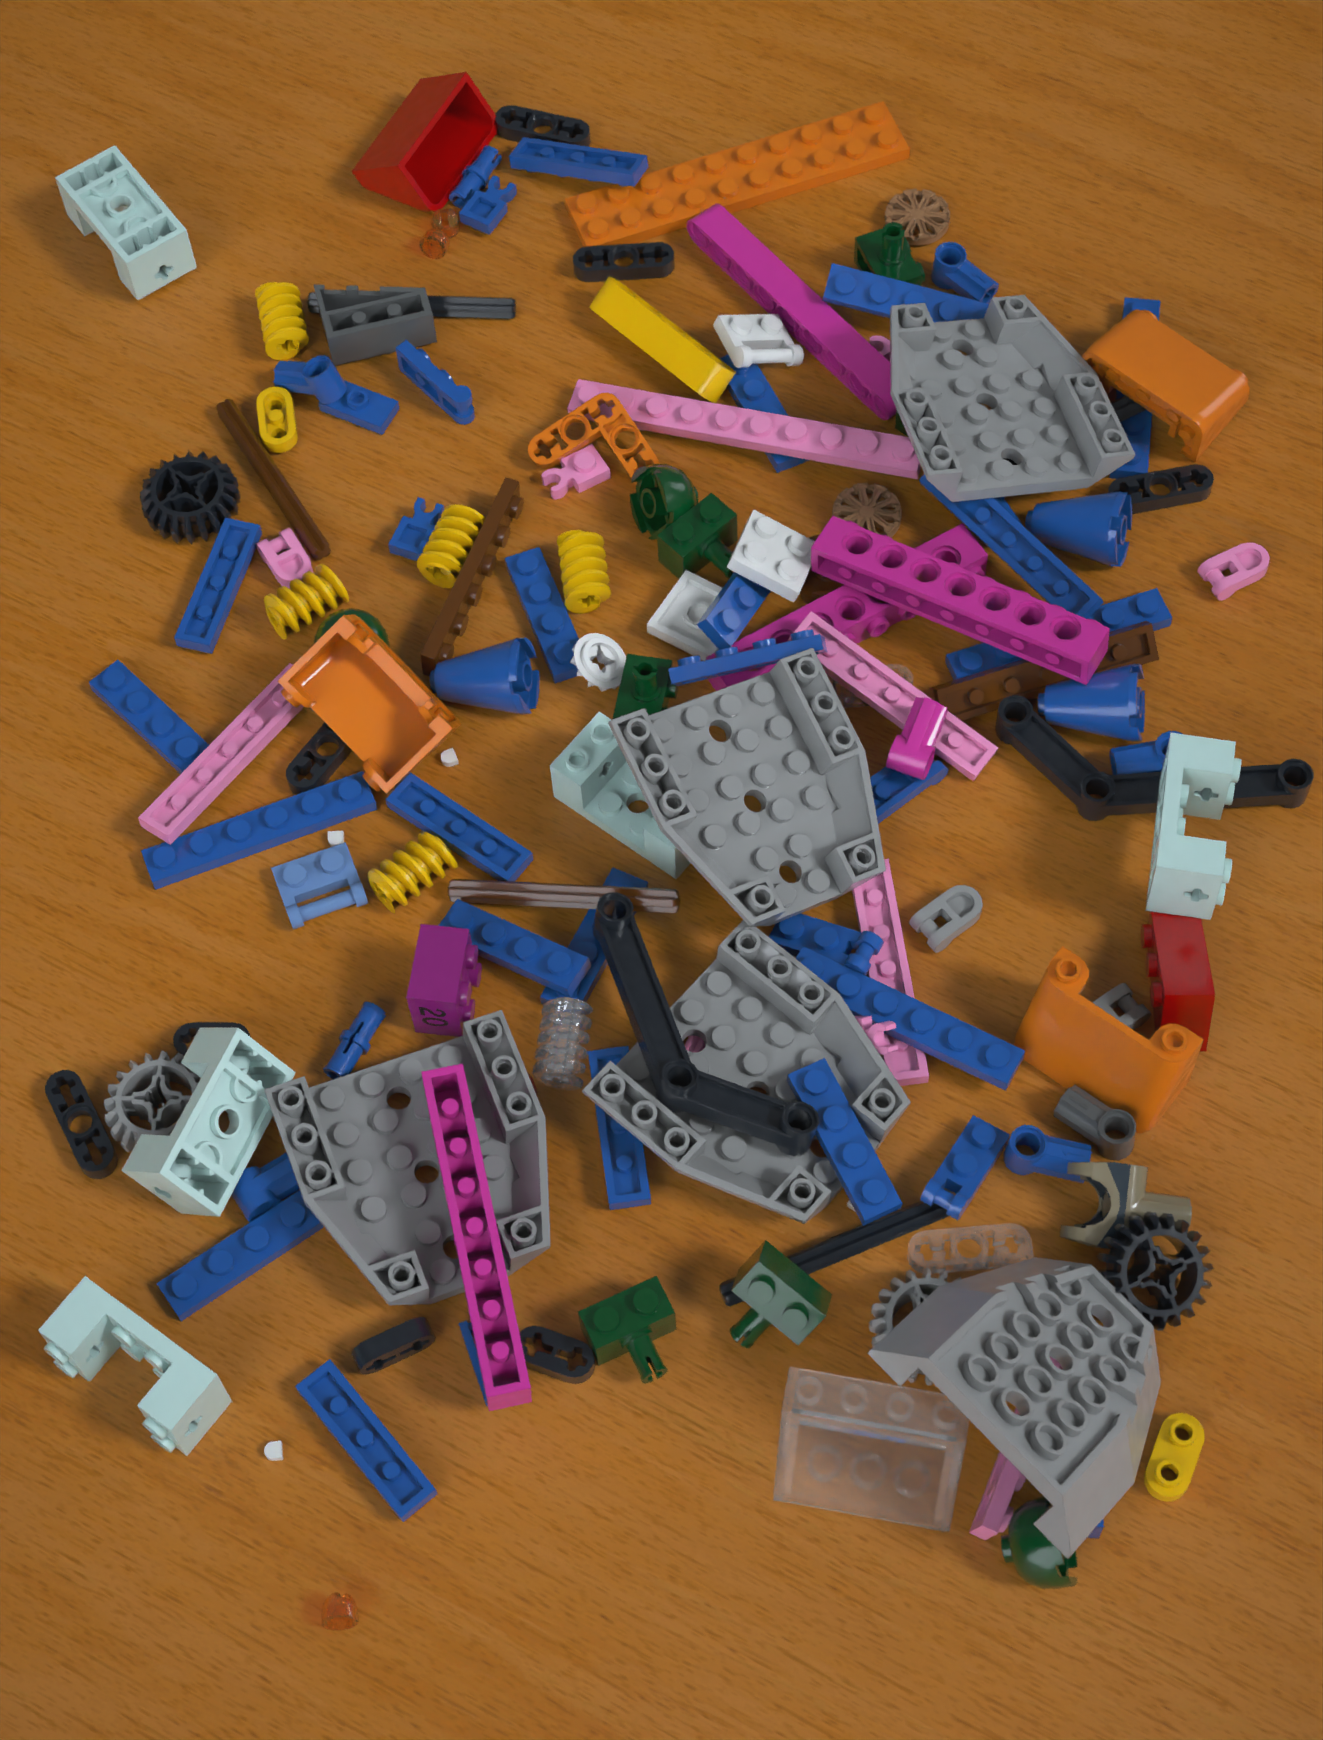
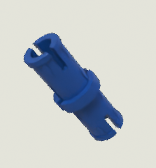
M491 146L483 147L474 163L464 169L462 173L463 178L449 195L450 201H453L458 196L453 202L454 206L462 209L477 190L480 191L481 188L482 190L486 188L491 173L502 161L501 154L493 159L499 152L497 149Z
M364 1002L362 1004V1008L350 1028L343 1030L340 1034V1044L328 1064L323 1068L324 1073L328 1077L336 1079L350 1074L361 1055L368 1053L371 1048L369 1042L382 1020L386 1017L383 1009L371 1002Z

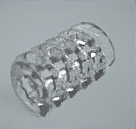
M570 997L555 998L544 1003L541 1012L543 1018L539 1025L541 1033H539L537 1038L539 1048L535 1052L536 1063L532 1070L534 1078L540 1083L567 1091L578 1090L583 1087V1080L575 1075L583 1074L586 1069L584 1063L578 1060L586 1059L588 1055L586 1048L581 1046L588 1044L590 1041L589 1034L584 1031L591 1028L592 1021L584 1015H588L594 1010L588 1003Z

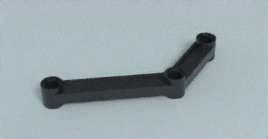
M1011 695L1000 702L995 726L998 738L1006 744H1011L1076 805L1078 813L1083 818L1089 821H1099L1112 815L1156 813L1161 772L1108 775L1100 772L1033 711L1032 704L1028 699L1019 695ZM1009 718H1015V719H1018V720H1020V721H1018V722H1013V721H1010V720H1008V719H1009ZM1294 758L1288 759L1281 764L1243 766L1240 770L1238 783H1235L1232 805H1224V808L1280 805L1290 809L1297 808L1307 798L1314 772L1307 762ZM1287 781L1294 782L1299 786H1292ZM1090 794H1098L1103 798H1093Z
M617 892L604 894L597 904L592 926L593 935L600 942L655 1086L656 1099L673 1113L685 1111L776 1144L778 1149L787 1155L800 1156L806 1153L811 1147L819 1125V1116L813 1106L805 1102L788 1103L699 1071L691 1063L633 916L632 902L624 894Z

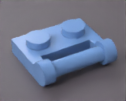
M346 842L271 868L293 930L303 927V922L336 910L354 904L357 907L368 904L363 885ZM346 886L350 887L349 890L334 894L332 896L311 902L300 907L297 906V903L309 900L311 898L332 892L334 890Z

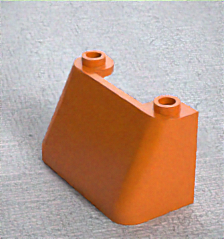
M1136 309L1131 311L1094 341L1082 355V358L1096 371L1106 393L1109 394L1115 388L1169 424L1168 435L1173 438L1177 434L1180 435L1185 443L1180 453L1195 463L1247 402L1250 393L1248 379L1241 371L1229 368L1161 323L1148 310Z
M354 614L343 615L278 680L279 684L284 688L281 693L290 704L296 708L300 705L312 708L364 762L362 766L366 772L362 776L377 792L381 789L386 794L392 791L461 726L459 719L361 618Z
M1062 946L1050 961L1015 1036V1046L1025 1050L1023 1060L1064 1088L1068 1089L1076 1085L1111 1109H1121L1128 1112L1136 1123V1133L1147 1132L1157 1124L1190 1081L1204 1039L1179 1024L1161 1026L1149 1040L1080 995L1088 982L1089 969L1079 956Z

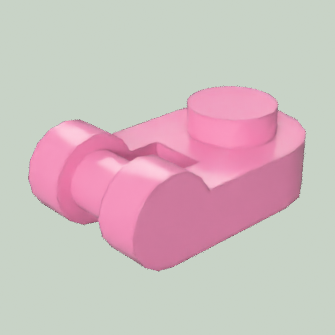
M291 528L279 532V537L271 541L264 539L256 543L261 558L267 563L282 586L290 589V581L295 578L302 581V575L305 572H313L309 556Z
M1247 542L1209 558L1198 567L1197 572L1204 581L1211 583L1213 586L1211 589L1212 593L1219 601H1222L1233 595L1235 591L1263 578L1269 566L1270 556L1261 545ZM1229 569L1232 574L1225 577L1222 571Z

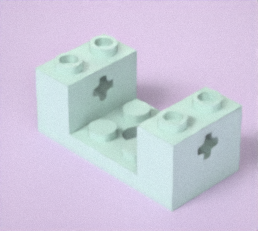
M115 145L55 177L68 217L84 236L95 231L112 252L120 280L137 300L197 268L186 228Z
M598 712L551 763L550 772L553 795L584 818L677 879L690 862L661 832L649 807L642 813H634L628 809L630 803L637 800L646 802L608 724L611 719Z
M1178 733L1170 734L1159 781L1146 911L1211 920L1215 905H1223L1226 883L1230 881L1232 859L1225 858L1227 842L1184 836L1186 818H1183V815L1220 820L1224 805H1232L1235 783H1238L1241 770V759L1234 758L1235 741Z
M199 1028L181 1061L184 1066L201 1078L170 1136L141 1134L121 1171L181 1214L220 1217L273 1117L264 1089L291 1081L296 1072L240 1028ZM225 1110L228 1113L230 1124L223 1133L219 1128L218 1120L220 1114Z
M86 1276L38 1330L47 1342L43 1349L55 1359L53 1363L71 1378H74L78 1373L90 1382L119 1347L138 1362L145 1358L154 1367L152 1371L159 1377V1380L137 1406L146 1418L142 1425L152 1433L151 1438L169 1453L174 1448H177L188 1456L232 1402L215 1372Z

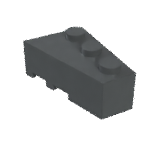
M313 285L334 366L396 352L395 347L405 340L414 347L437 342L433 314L425 288L380 286V291H361L358 289V286L347 285L346 290H326L325 285Z

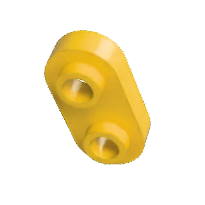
M269 387L263 390L256 399L259 431L262 443L267 450L274 453H282L292 449L298 440L294 404L288 390L282 387Z
M1176 1413L1170 1415L1162 1423L1144 1473V1483L1148 1492L1158 1500L1170 1502L1182 1497L1194 1473L1204 1443L1205 1433L1201 1423L1189 1414ZM1179 1428L1188 1431L1190 1439L1186 1441L1178 1439L1175 1435V1430ZM1171 1469L1176 1474V1479L1174 1481L1165 1480L1161 1475V1470Z

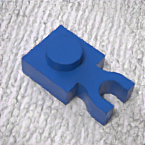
M493 175L488 182V190L485 193L477 190L459 212L460 222L490 235L508 212L507 203L513 200L517 194L516 184L510 182L505 189L499 190L500 179Z
M418 497L414 504L415 514L413 518L403 516L388 544L390 553L417 561L420 554L423 553V548L429 541L432 531L435 530L436 523L441 518L444 505L437 503L432 512L425 513V499Z

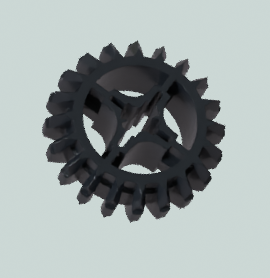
M189 450L186 457L179 458L174 453L173 461L166 462L160 460V469L150 468V478L143 479V491L140 492V500L143 506L142 512L144 517L147 518L150 527L154 531H159L164 539L172 536L177 544L183 538H187V541L193 544L197 537H201L207 542L209 533H219L225 518L232 519L231 516L238 515L237 504L240 503L241 496L237 478L234 477L227 463L221 464L217 456L209 459L204 451L197 457H194Z
M1146 1212L1143 1220L1140 1216L1132 1215L1128 1217L1129 1228L1123 1224L1114 1226L1118 1239L1111 1237L1103 1239L1106 1246L1111 1249L1109 1254L1099 1253L1097 1255L1098 1260L1106 1262V1269H1100L1098 1272L1115 1287V1293H1121L1154 1326L1155 1330H1164L1166 1322L1170 1326L1177 1327L1181 1325V1315L1188 1318L1195 1316L1191 1305L1192 1302L1200 1305L1206 1303L1204 1297L1199 1292L1201 1288L1209 1289L1213 1286L1210 1281L1203 1279L1204 1272H1210L1214 1269L1212 1264L1202 1262V1258L1207 1256L1210 1250L1206 1246H1196L1202 1235L1197 1231L1188 1232L1189 1223L1180 1219L1175 1222L1172 1214L1162 1213L1158 1217L1155 1212ZM1158 1235L1165 1237L1173 1244L1178 1253L1175 1255H1163L1160 1247L1154 1245L1151 1237ZM1134 1252V1263L1132 1267L1127 1270L1129 1259L1132 1253ZM1154 1263L1161 1264L1159 1269L1156 1270ZM1153 1272L1154 1278L1148 1277ZM1181 1273L1179 1284L1175 1289V1279ZM1146 1287L1149 1294L1155 1296L1158 1304L1145 1306L1134 1296L1131 1288Z

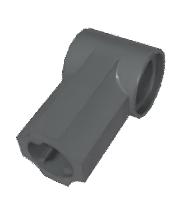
M1076 1085L1068 1088L1060 1098L1058 1105L1054 1109L1053 1116L1096 1144L1101 1155L1107 1159L1119 1161L1131 1154L1134 1148L1136 1123L1128 1112L1121 1109H1111ZM1118 1130L1123 1132L1126 1137L1115 1140L1109 1138L1106 1133Z

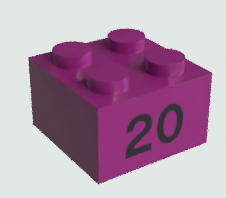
M427 924L420 925L406 996L415 1032L461 1037L463 1036V1022L474 1019L475 1000L471 999L473 987H479L482 965L477 963L478 945H472L469 929Z

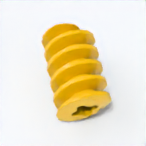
M286 282L262 284L255 289V297L257 298L265 351L274 360H289L295 357L299 350L303 349L309 341V336L306 332L307 325L304 321L305 315L302 310L303 304L300 299V290L296 285Z
M457 504L445 507L441 518L435 525V530L432 531L429 541L423 548V553L417 559V567L420 573L436 586L452 588L486 518L468 506Z
M581 530L564 532L557 537L559 565L562 571L561 580L565 596L564 604L566 609L573 613H590L596 610L600 603L606 601L611 595V589L608 586L609 576L606 573L608 566L605 561L606 552L603 548L604 539L600 534Z
M319 564L315 567V574L310 571L305 572L302 575V581L296 578L290 581V589L285 586L278 588L277 597L271 593L264 596L267 616L273 628L283 640L287 639L286 626H289L296 633L300 631L298 619L301 618L308 625L313 623L310 612L314 611L321 618L324 617L323 604L326 603L333 610L338 609L335 597L339 596L344 602H349V596L343 583L324 564Z
M422 831L418 835V843L415 841L406 843V853L402 850L395 851L393 853L394 862L384 859L380 863L381 871L372 868L367 873L370 886L375 895L392 913L395 914L392 904L394 900L404 907L408 905L405 892L409 891L416 897L421 895L417 883L421 882L428 888L433 886L429 874L433 872L443 879L446 876L442 867L444 863L454 870L458 868L451 851L437 836Z

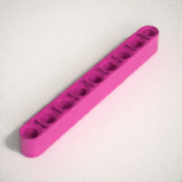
M716 203L687 222V231L693 242L769 314H778L786 330L876 416L886 421L896 414V406L891 397L890 362L825 301H822L821 297L722 205Z

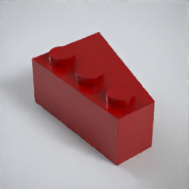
M1150 911L1148 924L1141 925L1142 948H1148L1145 968L1146 976L1150 977L1151 981L1150 1001L1153 1007L1155 1032L1161 1026L1179 1024L1204 1039L1200 1052H1206L1215 990L1202 919Z

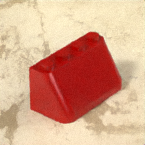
M467 72L422 78L417 82L351 172L367 190L423 212L439 211L446 205L450 193L463 178L462 173L464 169L474 163L483 147L488 146L495 137L498 129L495 121L496 115Z

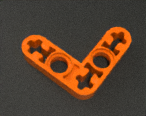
M600 393L534 436L528 445V454L531 460L541 469H551L561 464L560 459L585 448L601 436L604 437L631 479L637 468H639L633 458L638 453L647 466L660 464L657 456L619 399L611 393ZM605 403L608 407L615 405L611 409L613 415L610 418L600 415L594 419L598 427L592 429L589 420L584 415L590 413L593 419L601 413L600 406ZM574 422L583 423L586 427L584 436L578 440H571L566 436L568 426ZM624 431H630L636 436L634 445L628 449H621L616 446L617 436ZM557 433H559L562 441L568 446L562 449L558 443L551 448L552 456L546 459L543 455L537 457L541 453L539 447L542 444L551 447L558 442L554 437Z

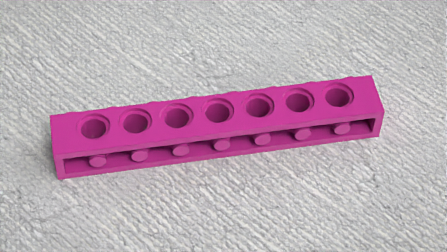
M832 516L811 547V567L813 572L1085 685L1088 684L1107 653L1110 628L1103 626L1098 621L1086 619L1067 611L1059 605H1052L1034 598L1025 591L1015 590L1002 585L990 577L970 572L961 568L956 563L943 561L927 554L921 549L911 548L894 541L887 535H879L860 527L855 522L845 521Z
M963 523L916 547L943 561L956 563L961 568L980 576L986 575L988 554ZM843 585L734 642L732 647H738V652L740 653L753 650L752 643L760 640L775 638L776 644L788 642L790 634L794 633L811 611L856 644L869 637L880 636L888 627L901 620H910L916 614L887 602L878 603L877 601L883 600ZM844 618H854V620H847ZM715 653L706 657V660L716 658ZM776 664L756 668L759 669L757 671L747 670L708 680L714 689L718 691L768 673Z
M462 1063L422 1071L423 1087L488 1409L493 1411L532 1402L531 1386L464 1066Z

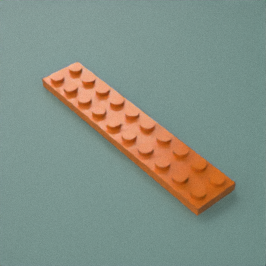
M882 101L644 174L635 187L611 184L566 198L565 208L583 247L635 244L686 228L689 220L716 203L722 205L730 214L909 159L910 148L886 104Z

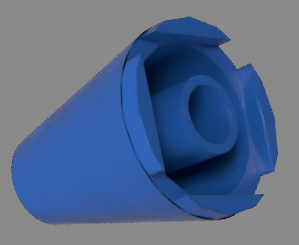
M1119 491L1037 503L1034 510L1027 512L1025 528L1042 544L1111 567H1121L1129 547V542H1125L1126 532L1131 530L1132 526L1131 496L1127 495V492Z
M527 637L515 638L438 662L435 670H432L430 673L431 690L433 693H437L438 698L442 701L521 715L531 714L530 709H535L538 703L540 684L539 670H532L530 658H537L535 649Z
M1129 664L1094 673L1087 685L1073 679L1046 685L1045 693L1038 694L1039 716H1045L1046 723L1132 742L1142 741L1140 733H1144L1145 690L1137 687L1138 679H1144L1142 665Z

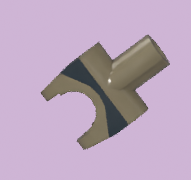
M1068 1162L1067 1174L1080 1176L1081 1180L1089 1182L1098 1194L1099 1206L1097 1213L1091 1220L1083 1224H1075L1074 1226L1061 1225L1059 1237L1091 1247L1111 1249L1106 1246L1103 1239L1106 1237L1118 1239L1114 1226L1123 1224L1129 1228L1128 1217L1136 1215L1140 1216L1143 1220L1146 1212H1155L1158 1217L1162 1213L1172 1214L1175 1222L1179 1219L1185 1220L1190 1226L1192 1218L1190 1198L1146 1191L1148 1167L1117 1162Z

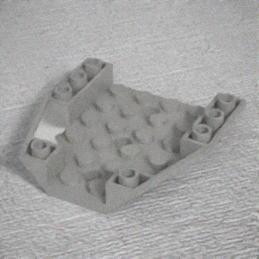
M1025 295L992 297L985 317L982 319L933 322L925 303L891 306V397L926 479L951 502L1088 488L1134 459L1135 452L1096 371ZM958 350H961V351L965 352L967 355H966V356L963 355V354H962L960 351H958ZM982 404H986V405L990 406L992 409H991V410H988V409H987L984 405H982ZM1003 458L1011 459L1014 462H1016L1017 465H1012V463Z
M813 648L780 659L768 673L648 716L644 708L608 722L661 832L750 927L771 926L794 915L835 900L886 871L866 752ZM709 726L722 728L726 734V741L719 742L713 739L709 732ZM751 795L757 798L761 804V811L753 812L749 810L744 803V796ZM780 866H788L795 872V883H788L782 879L779 873Z
M744 920L719 945L716 960L670 1007L682 1040L694 1035L700 1037L705 1043V1048L700 1052L686 1050L691 1063L699 1071L749 1089L760 1087L766 1091L768 1096L788 1103L798 1101L786 1081L787 1075L825 1058L874 1151L879 1148L911 1103L841 995L756 926L750 927ZM638 1042L617 1065L609 1061L582 1090L583 1094L678 1173L803 1224L826 1208L843 1189L828 1158L814 1155L810 1148L803 1155L790 1156L781 1152L776 1144L685 1111L680 1113L670 1111L656 1099V1089Z
M502 1010L463 1022V1036L310 1088L305 1076L264 1089L304 1203L388 1305L433 1304L465 1292L458 1258H450L443 1251L444 1246L449 1241L454 1240L423 1087L422 1071L463 1063L507 1277L551 1246L546 1118ZM395 1093H404L411 1099L410 1104L400 1110L391 1108L387 1101ZM428 1165L436 1168L439 1172L438 1178L431 1183L420 1182L415 1177V1173L420 1167Z
M1035 1257L940 1285L868 1352L872 1359L900 1387L920 1369L1051 1503L1034 1525L1067 1559L1135 1482L1161 1384L1154 1326L1121 1293H1115V1287L1091 1264ZM1092 1315L1096 1316L1102 1322L1103 1326L1099 1325L1093 1319ZM1050 1357L1057 1360L1063 1370L1057 1368L1052 1363ZM1006 1401L1012 1403L1020 1415L1013 1413L1007 1406Z

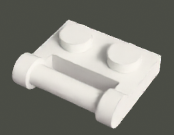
M778 314L718 315L713 324L722 344L737 368H747L751 364L785 363L787 366H799L803 362L804 352L799 344H794Z

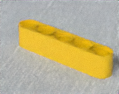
M608 276L589 306L597 315L691 389L713 403L718 401L736 374L730 366L623 283Z

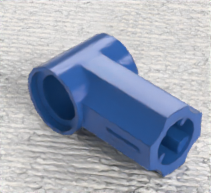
M955 242L940 244L935 252L931 272L932 282L941 289H953L962 297L989 304L991 298L997 293L999 284L966 259L967 253L962 245Z
M325 355L316 356L308 362L279 361L274 368L275 378L273 383L276 387H282L292 393L313 394L323 404L336 402L345 394L347 389L346 383L331 359Z
M1167 731L1162 733L1155 741L1111 748L1109 756L1112 774L1161 772L1170 734L1183 733Z
M1022 1125L1012 1132L1003 1155L1006 1167L1015 1174L1028 1175L1036 1172L1084 1183L1080 1176L1067 1174L1068 1162H1090L1092 1151L1091 1145L1048 1136L1035 1126ZM1026 1145L1033 1150L1034 1155H1023L1017 1150L1016 1146Z
M287 1153L261 1168L252 1166L246 1168L242 1173L231 1196L248 1222L255 1220L278 1205L281 1200L299 1190Z

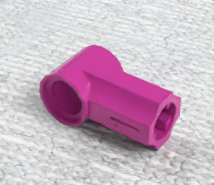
M916 697L901 735H897L893 741L886 767L924 781L934 759L936 751L934 745L946 718L948 708L932 699Z

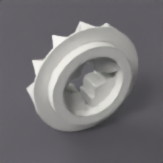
M590 633L581 637L572 648L574 656L570 662L578 668L576 676H583L588 682V687L598 686L601 692L609 688L616 689L621 683L626 655L622 648L613 639L603 634ZM595 657H597L599 663L604 664L605 667L602 670L599 669L598 664L592 663Z

